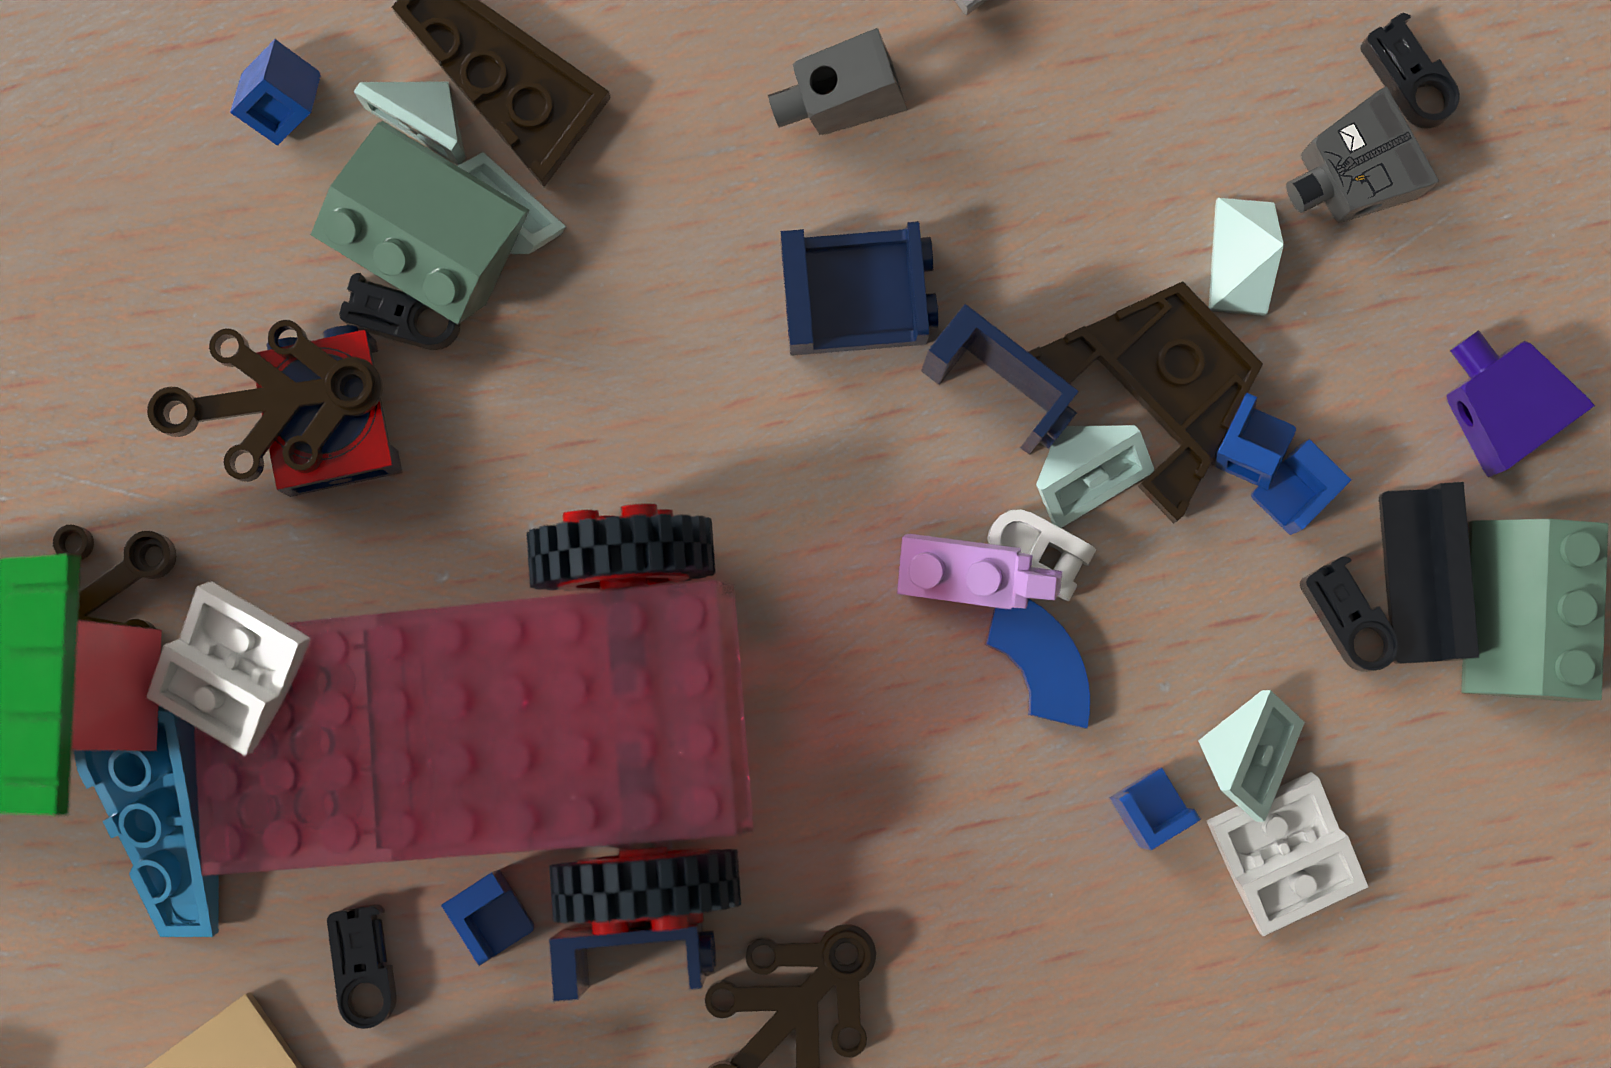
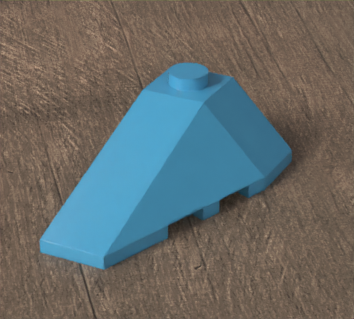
M159 705L157 751L73 750L76 767L86 789L94 786L109 816L103 820V823L110 838L119 836L133 865L129 876L159 936L213 937L219 932L218 739Z

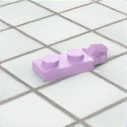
M906 534L902 537L897 594L1010 610L1012 608L1026 609L1028 598L1056 600V597L1060 595L1062 571L1031 567L1033 555L1021 553V548Z

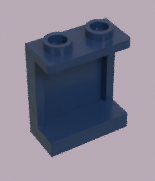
M919 221L907 222L906 228L902 230L804 237V229L781 231V253L790 356L926 345L929 337V328H937L939 319L936 293L926 294L924 272L933 271L931 237H921Z

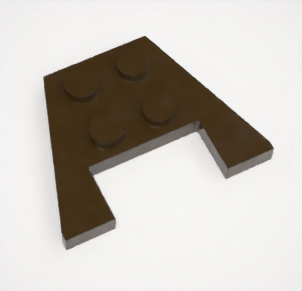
M1183 281L1118 310L1115 314L1096 323L1072 331L1063 338L1041 348L1037 347L1028 351L1069 384L1095 360H1099L1179 443V448L1138 485L1142 492L1173 524L1184 516L1190 504L1189 502L1212 463V458L1226 431L1229 429L1245 394L1249 392L1263 366V363Z

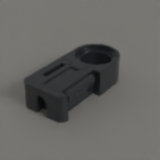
M1401 13L1391 19L1384 28L1378 27L1370 32L1361 43L1360 49L1383 85L1388 87L1406 119L1420 128H1434L1442 124L1456 110L1460 99L1459 88L1442 61L1439 59L1432 63L1406 24L1411 16L1407 13ZM1422 86H1432L1438 89L1444 97L1443 110L1435 114L1423 111L1416 102L1417 89Z
M355 273L351 276L347 287L350 292L349 302L344 301L342 303L339 313L341 320L345 324L355 325L358 327V330H366L368 333L429 350L444 349L456 340L461 324L457 325L448 319V326L441 335L425 337L418 331L417 320L419 315L429 308L428 306L401 290L372 282L366 284V278L361 273Z
M1349 557L1335 559L1302 578L1300 581L1302 592L1347 665L1358 671L1369 672L1381 670L1394 661L1399 648L1397 634L1380 606L1370 608L1369 603L1345 566L1352 561ZM1364 628L1376 631L1383 640V652L1374 662L1362 660L1354 650L1355 636Z
M381 905L339 910L331 913L327 918L338 1009L342 1018L348 1024L360 1029L372 1028L382 1023L392 1014L396 1005L397 997L393 966L383 965L384 962H387L382 919H377V914L385 912ZM361 983H371L377 986L383 995V1006L376 1016H362L352 1006V993Z

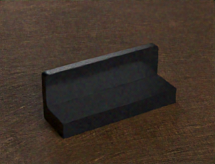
M1464 482L1440 483L1428 489L1386 491L1379 495V510L1388 616L1399 642L1398 653L1393 662L1396 664L1479 658Z

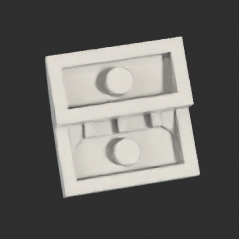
M212 581L197 586L179 640L164 645L146 698L246 756L254 751L279 710L297 674L311 638Z
M1312 772L1279 786L1265 822H1256L1239 806L1206 820L1235 886L1262 936L1268 935L1368 888L1348 835L1339 829L1321 781Z

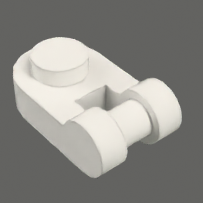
M1022 509L1010 510L1000 515L990 527L987 537L988 544L1021 548V553L1033 555L1031 567L1050 569L1039 563L1048 545L1061 552L1062 554L1053 570L1062 571L1060 595L1057 597L1066 601H1070L1077 588V584L1073 581L1082 564L1088 566L1096 552V549L1084 540Z

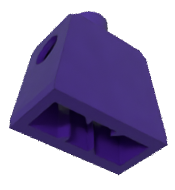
M1478 330L1450 350L1470 378L1446 395L1447 402L1483 471L1488 477L1508 470L1595 406L1580 389L1527 341L1521 342L1498 356Z

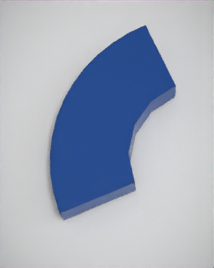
M1028 599L1026 609L1012 608L1010 610L994 607L985 645L1007 655L1022 672L1029 691L1028 715L1087 729L1090 716V690L1087 673L1081 655L1064 627L1049 612Z

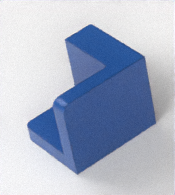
M274 39L242 72L230 113L278 146L311 114L321 74L315 67Z
M1246 393L1217 452L1215 467L1269 490L1295 436L1296 427L1255 409L1258 397Z
M1309 439L1297 446L1282 461L1269 490L1257 486L1252 491L1251 497L1289 535L1303 530L1346 487L1351 479Z
M1163 768L1153 770L1109 797L1138 846L1143 849L1153 850L1201 820L1195 809L1185 806Z
M500 869L491 872L441 904L479 966L533 932L535 928L534 923Z

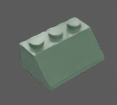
M384 121L376 124L330 185L310 235L458 325L487 305L529 213V209Z
M1560 519L1476 520L1469 522L1468 535L1479 658L1463 660L1461 693L1567 702L1602 700L1609 523Z

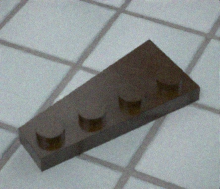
M396 0L392 6L395 15L543 187L546 186L611 98L609 91L480 0Z

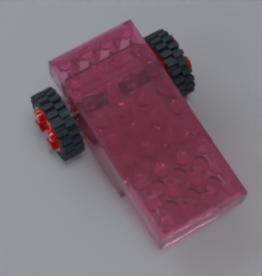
M632 504L621 507V516H599L598 510L564 512L563 522L556 523L557 525L540 526L526 533L531 588L553 591L600 590L601 592L286 623L310 637L311 640L284 700L254 751L245 756L194 726L202 876L630 844L631 849L619 850L618 855L584 858L574 862H564L549 866L554 922L592 923V935L629 932V928L646 926V920H651L652 931L684 929L688 928L689 924L704 922L703 913L735 908L742 905L737 849L710 850L708 848L667 850V846L655 847L656 841L736 836L753 832L734 585L718 580L671 584L691 581V579L706 578V576H712L716 573L711 518L688 514L673 516V510H657V504Z

